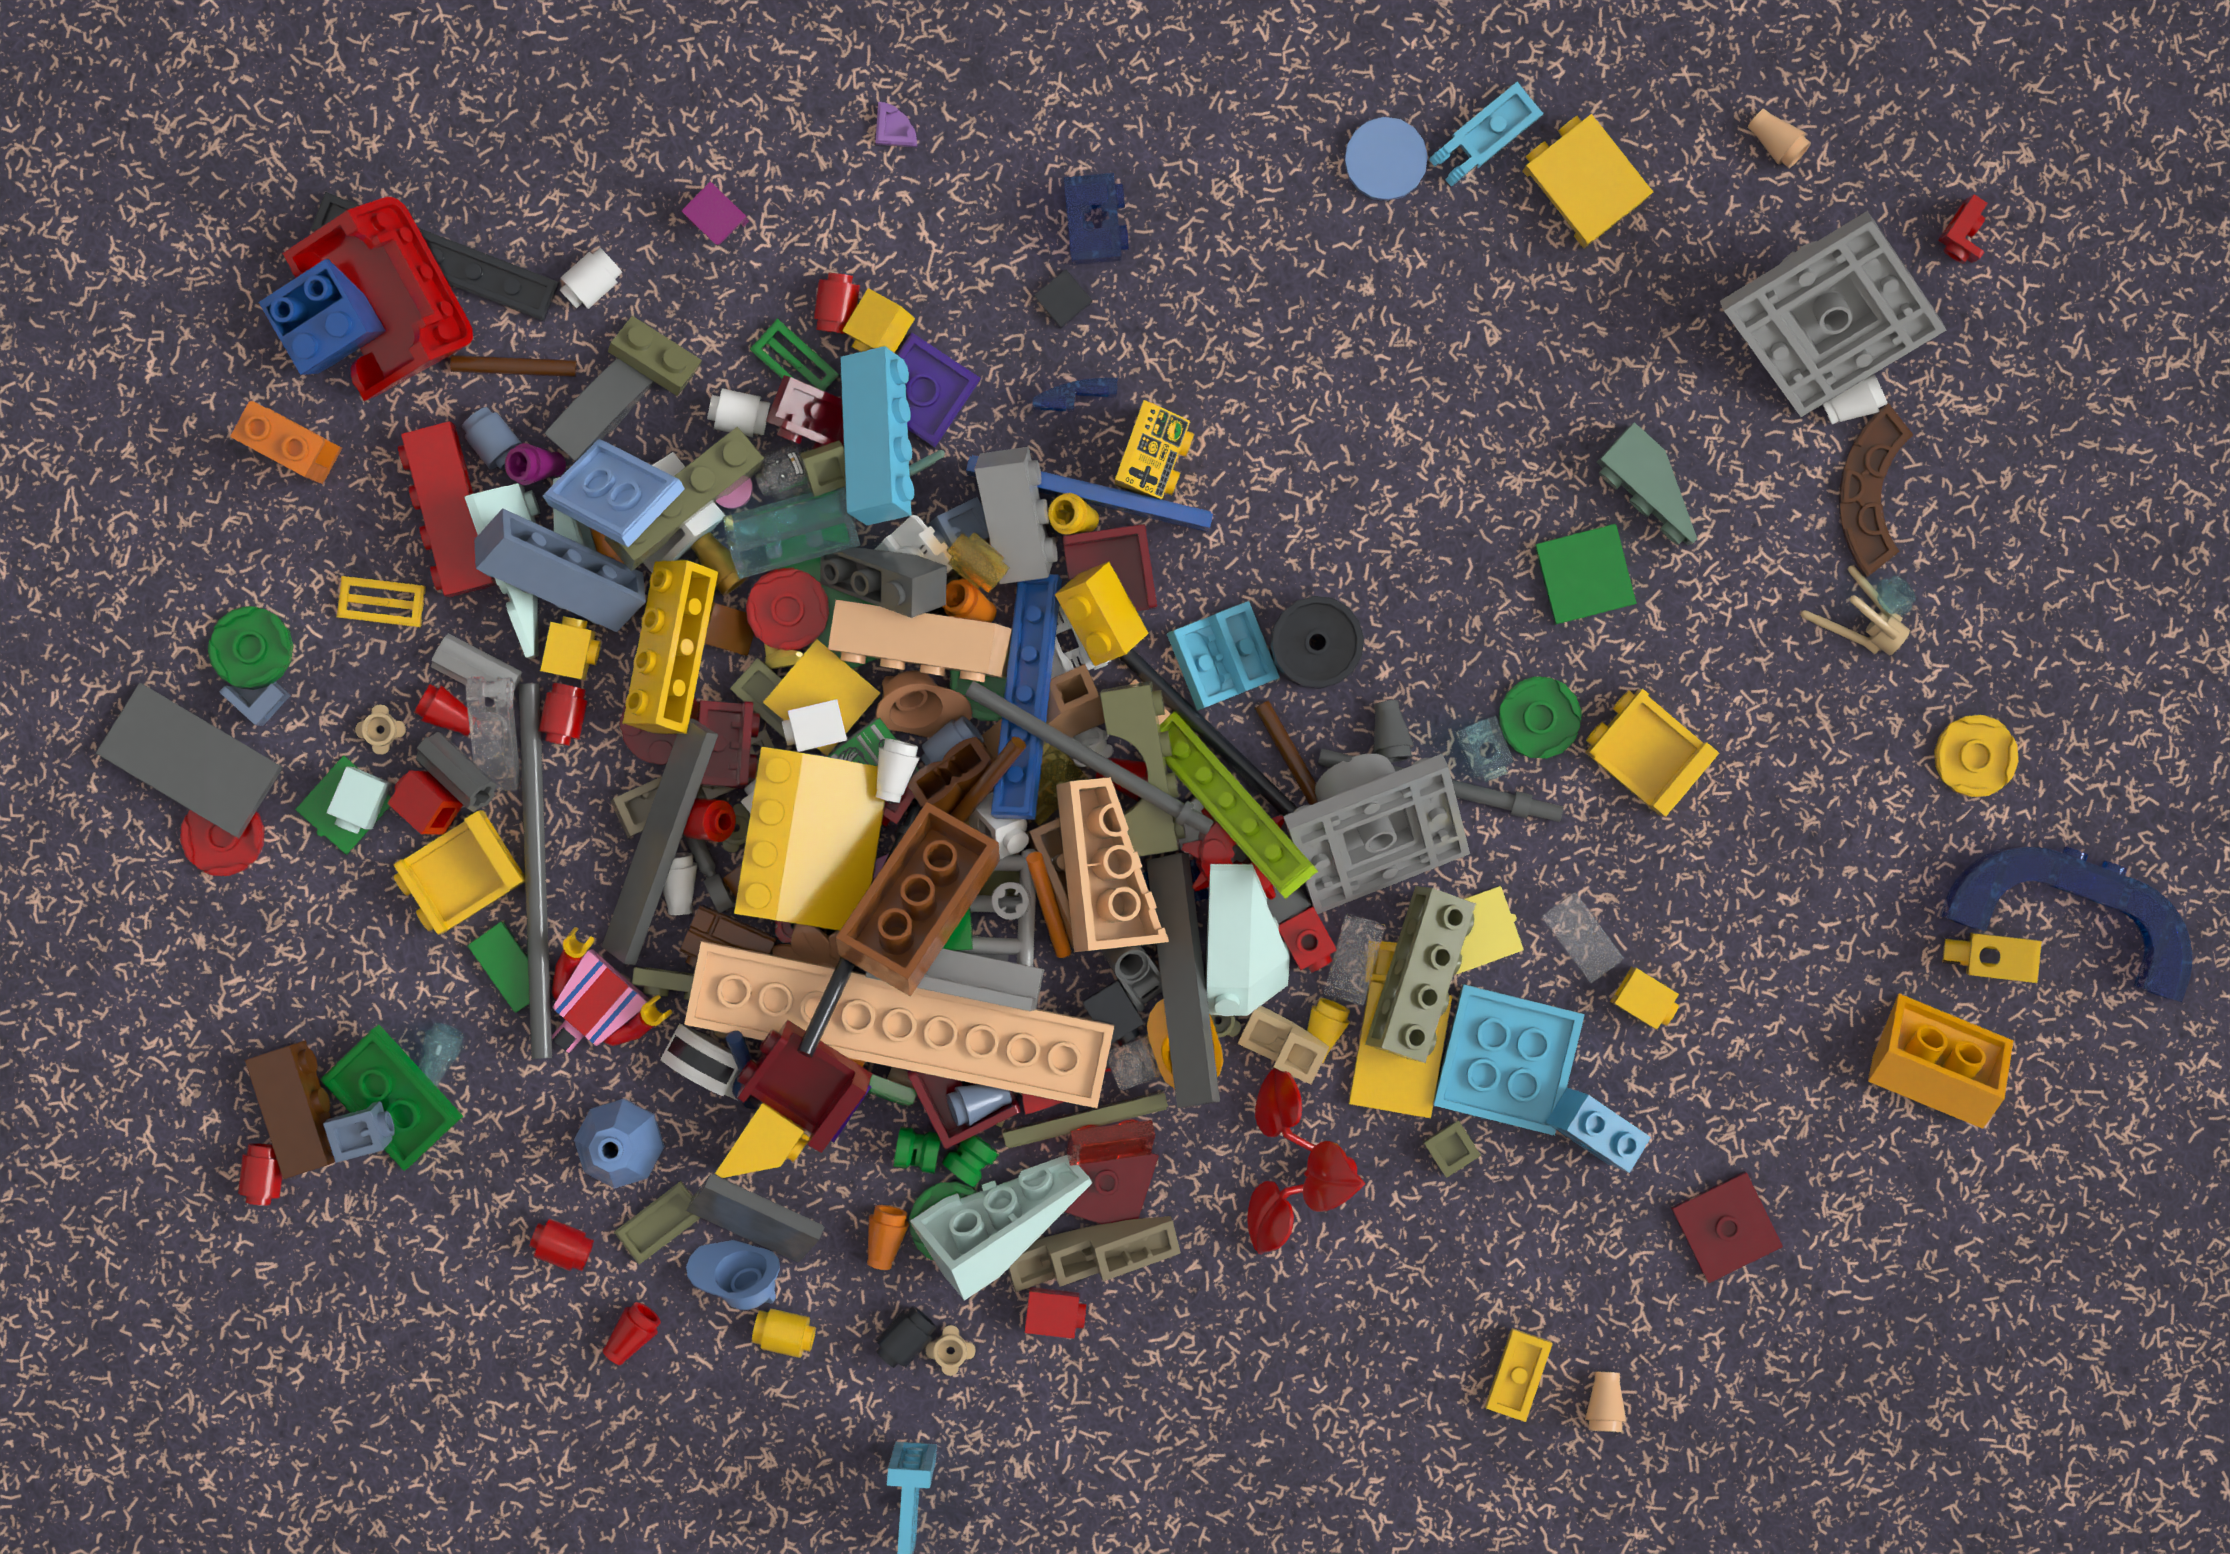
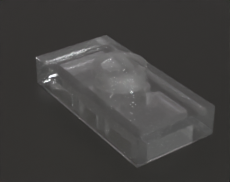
M1572 892L1541 915L1543 921L1589 983H1593L1624 960V957L1576 892Z
M1346 913L1324 995L1362 1006L1365 1004L1385 932V924Z

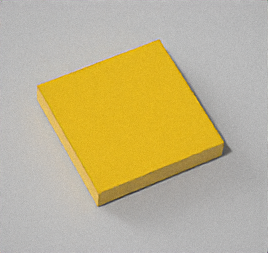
M816 639L765 699L763 704L785 721L789 720V710L837 699L846 734L878 697L880 692ZM838 743L817 747V749L827 757Z

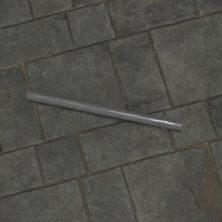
M973 681L965 694L967 697L1104 777H1111V780L1175 817V823L1182 826L1185 823L1206 835L1214 823L1212 819L1193 809V803L1186 801L1184 804L977 682Z

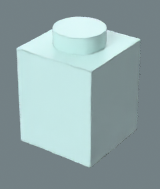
M346 767L327 813L337 817L335 825L358 834L360 828L373 829L392 783L355 767Z

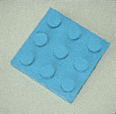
M1462 984L1433 1105L1555 1136L1556 1129L1548 1125L1546 1121L1567 1088L1585 1014Z

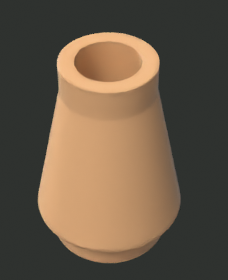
M1762 109L1748 125V129L1757 136L1778 165L1783 163L1788 168H1791L1804 155L1811 144L1805 138L1806 132L1777 118L1765 109Z
M1595 1372L1594 1385L1585 1420H1589L1590 1431L1622 1432V1422L1627 1421L1620 1387V1373Z

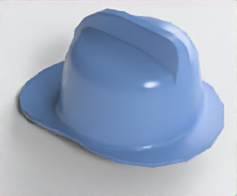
M730 1240L700 1246L688 1260L686 1266L687 1277L693 1286L704 1292L722 1297L730 1306L736 1309L750 1310L759 1307L763 1303L771 1304L776 1299L774 1289L776 1285L775 1280L780 1271V1262L775 1253L770 1250Z

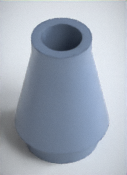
M980 1084L955 1087V1092L946 1095L951 1116L957 1126L966 1123L969 1127L999 1108L1012 1103L1009 1090Z

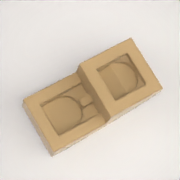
M1263 1006L1258 1007L1252 1012L1238 1041L1239 1045L1275 1061L1274 1068L1283 1072L1287 1071L1293 1077L1310 1085L1329 1049V1046L1308 1031Z

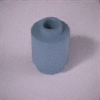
M488 407L479 409L462 424V429L466 433L465 439L489 469L499 467L500 470H505L507 454L511 449L522 444L497 412L492 413Z
M962 716L957 721L952 719L922 744V749L925 753L921 756V759L925 765L942 761L946 753L959 742L977 737L982 743L984 739L978 729L966 717Z

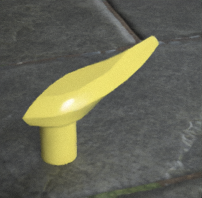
M764 643L766 653L765 664L770 669L793 666L802 656V653L799 651L778 650L768 647Z

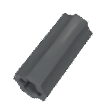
M436 732L430 737H425L419 744L415 759L467 809L475 812L477 809L487 806L494 798L497 784L444 734Z

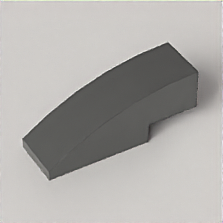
M617 358L569 405L544 434L577 461L598 439L602 440L607 433H612L655 382Z

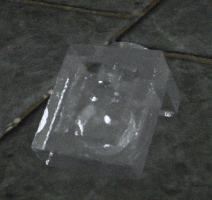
M1148 1033L1128 1044L1109 1051L1107 1060L1120 1090L1142 1084L1161 1075L1149 1042Z

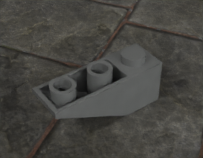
M832 544L821 545V585L910 618L946 605V565L913 554Z

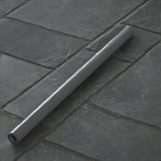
M529 683L519 684L531 1059L552 1058L542 741L541 732H539L541 721L540 684Z

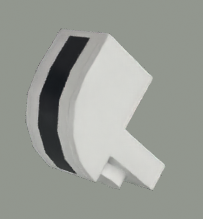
M679 1023L660 1060L698 1085L721 1096L726 1095L736 1099L733 1096L732 1087L740 1072L731 1050L715 1039Z

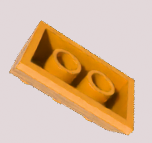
M1899 993L1873 1054L1868 1082L1983 1129L2005 1099L2013 1040Z

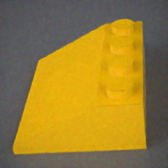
M761 747L734 914L834 930L842 929L871 886L885 806V800L875 797L877 792L878 766Z

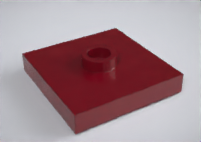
M1085 1130L1079 1131L1071 1157L1090 1177L1092 1184L1064 1212L1099 1224L1139 1219L1159 1155Z
M1745 1171L1671 1207L1708 1283L1783 1247Z

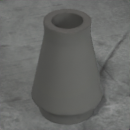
M1388 700L1374 704L1375 730L1373 753L1387 757L1391 763L1412 758L1411 748L1414 747V743L1400 711L1399 701Z

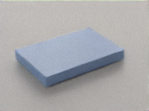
M598 439L543 495V498L552 508L629 547L685 488L678 478Z

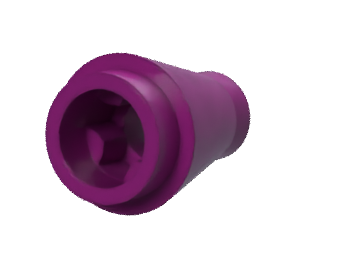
M527 443L519 444L511 449L505 459V469L508 476L521 485H529L550 477L561 476L566 468V461L561 453L551 452Z

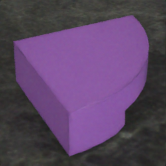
M878 102L876 145L917 147L915 129L908 117L895 106L884 102Z

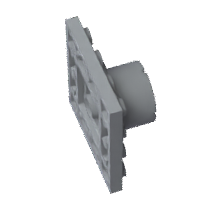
M1868 211L1819 241L1801 246L1798 251L1792 252L1784 258L1778 266L1720 301L1724 312L1800 417L1946 331L1942 320Z
M1362 754L1352 757V760L1349 762L1342 761L1332 766L1318 780L1315 788L1318 803L1301 806L1293 813L1283 816L1291 841L1318 871L1305 882L1310 901L1317 914L1470 854L1449 767L1443 754L1432 758L1420 759L1412 766L1399 771H1395L1391 762L1383 755Z

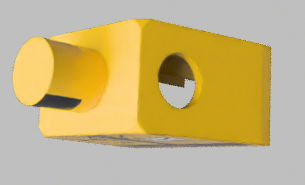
M1970 933V941L1945 939L1943 963L1967 966V975L2037 983L2042 941ZM1982 949L1998 950L2000 952L1999 963L1981 962L1980 952Z

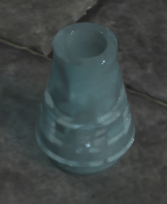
M434 1023L431 1030L425 1032L419 1068L436 1087L439 1086L443 1076L464 1049L462 1044L464 1034L456 1028L443 1023Z

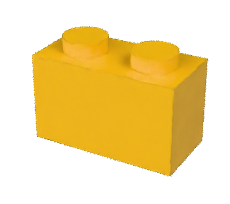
M1110 562L1077 574L1054 594L1094 666L1126 655L1148 634Z

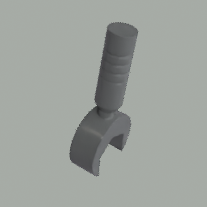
M684 835L700 872L707 877L704 879V883L718 913L734 907L735 903L721 874H716L715 872L716 865L705 841L690 839Z

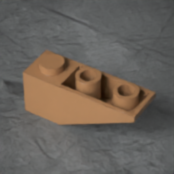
M1085 664L1052 678L1050 683L1046 723L1069 737H1074L1105 723L1101 697ZM1002 719L982 735L987 750L994 758L998 756Z

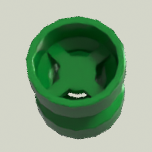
M901 1126L893 1167L907 1169L909 1166L919 1167L922 1172L935 1174L941 1142L937 1132L929 1131L926 1134H919L913 1128Z
M974 1135L961 1141L958 1147L959 1150L957 1152H949L942 1161V1164L965 1183L975 1187L982 1178L981 1169L986 1165H992L1000 1154L978 1135Z

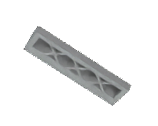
M942 948L917 988L1034 1011L1037 1008L1044 969ZM866 972L865 977L881 980L875 977L874 975Z

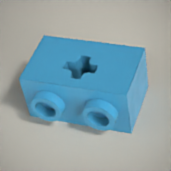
M1566 1088L1546 1121L1548 1125L1606 1164L1629 1173L1651 1139L1649 1135L1590 1095L1570 1088Z

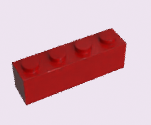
M448 421L401 434L404 445L398 446V452L404 470L410 469L414 485L409 486V494L414 509H421L425 525L420 526L419 529L426 551L432 549L436 565L431 566L430 571L436 590H443L444 596L453 597L497 585L494 577H489L476 569L474 539L478 534L465 500V496L474 493L456 425Z

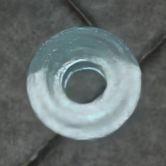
M1893 576L1890 579H1883L1877 584V599L1884 610L1888 613H1896L1902 616L1911 611L1912 603L1916 601V595L1905 580L1898 576Z

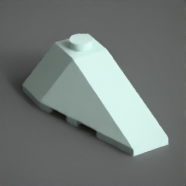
M519 483L465 496L478 535L502 508L536 523L534 515L540 514L533 491L525 492L524 487ZM495 578L497 586L500 587L502 593L509 596L510 601L506 602L507 611L525 657L529 659L538 657V597L531 593H525L519 588Z
M1210 864L1205 969L1209 1014L1248 1016L1288 986L1290 951L1280 936L1279 925L1269 910L1266 894L1254 866L1248 864Z
M1068 1154L1022 1170L1018 1178L1000 1185H996L995 1180L983 1184V1191L960 1198L959 1194L946 1197L910 1222L944 1277L965 1301L998 1279L1092 1182L1090 1177Z

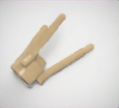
M1855 566L1848 567L1849 573L1881 611L1877 614L1857 596L1853 595L1850 597V602L1871 620L1866 628V632L1870 635L1869 638L1804 610L1801 612V616L1804 619L1859 643L1874 654L1881 649L1886 654L1892 655L1904 643L1910 633V629L1901 623L1903 618L1888 606Z

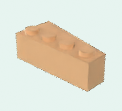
M836 600L828 649L841 652V661L865 664L866 657L881 659V667L905 670V664L910 663L921 665L920 673L944 676L945 669L960 671V679L984 682L985 676L1007 678L1012 628L995 623L928 613L910 618L880 606Z
M1111 777L1069 781L1056 785L1074 952L1169 942L1165 928H1162L1155 910L1157 906L1152 892L1148 891L1140 869L1142 864L1138 852L1134 851L1127 832L1129 828Z

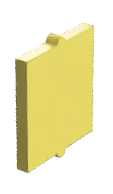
M1501 886L1465 898L1467 901L1476 903L1473 911L1474 925L1471 932L1465 937L1460 952L1462 962L1456 974L1524 950L1514 924L1517 917L1515 914L1510 913Z

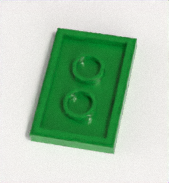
M379 1024L320 1079L350 1113L367 1109L375 1102L380 1101L382 1103L384 1112L388 1111L393 1119L395 1130L394 1135H392V1141L384 1150L403 1171H406L463 1117L456 1107Z

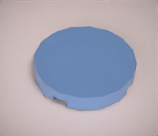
M1381 117L1366 122L1354 132L1346 146L1344 162L1348 178L1359 192L1371 199L1389 201L1405 197L1418 186L1426 172L1428 155L1424 140L1413 126L1401 119Z

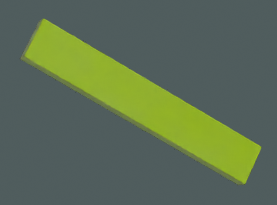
M1175 711L1160 724V731H1168L1171 743L1172 756L1165 757L1166 765L1175 772L1181 782L1285 899L1318 872L1313 864Z

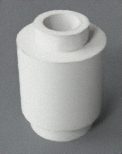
M599 248L593 254L588 252L560 277L565 284L560 291L576 309L582 303L589 309L618 283L615 279L622 274V271Z
M722 388L720 396L712 395L707 419L715 421V430L731 432L738 426L745 436L753 437V434L764 435L770 403L760 401L761 396Z

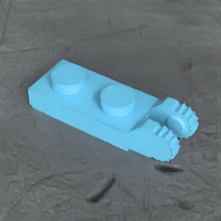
M1516 82L1452 135L1453 139L1432 155L1429 160L1435 167L1445 162L1450 157V154L1459 146L1462 148L1469 159L1461 166L1454 168L1445 179L1450 186H1453L1472 169L1481 167L1537 121L1543 115V112L1520 84Z

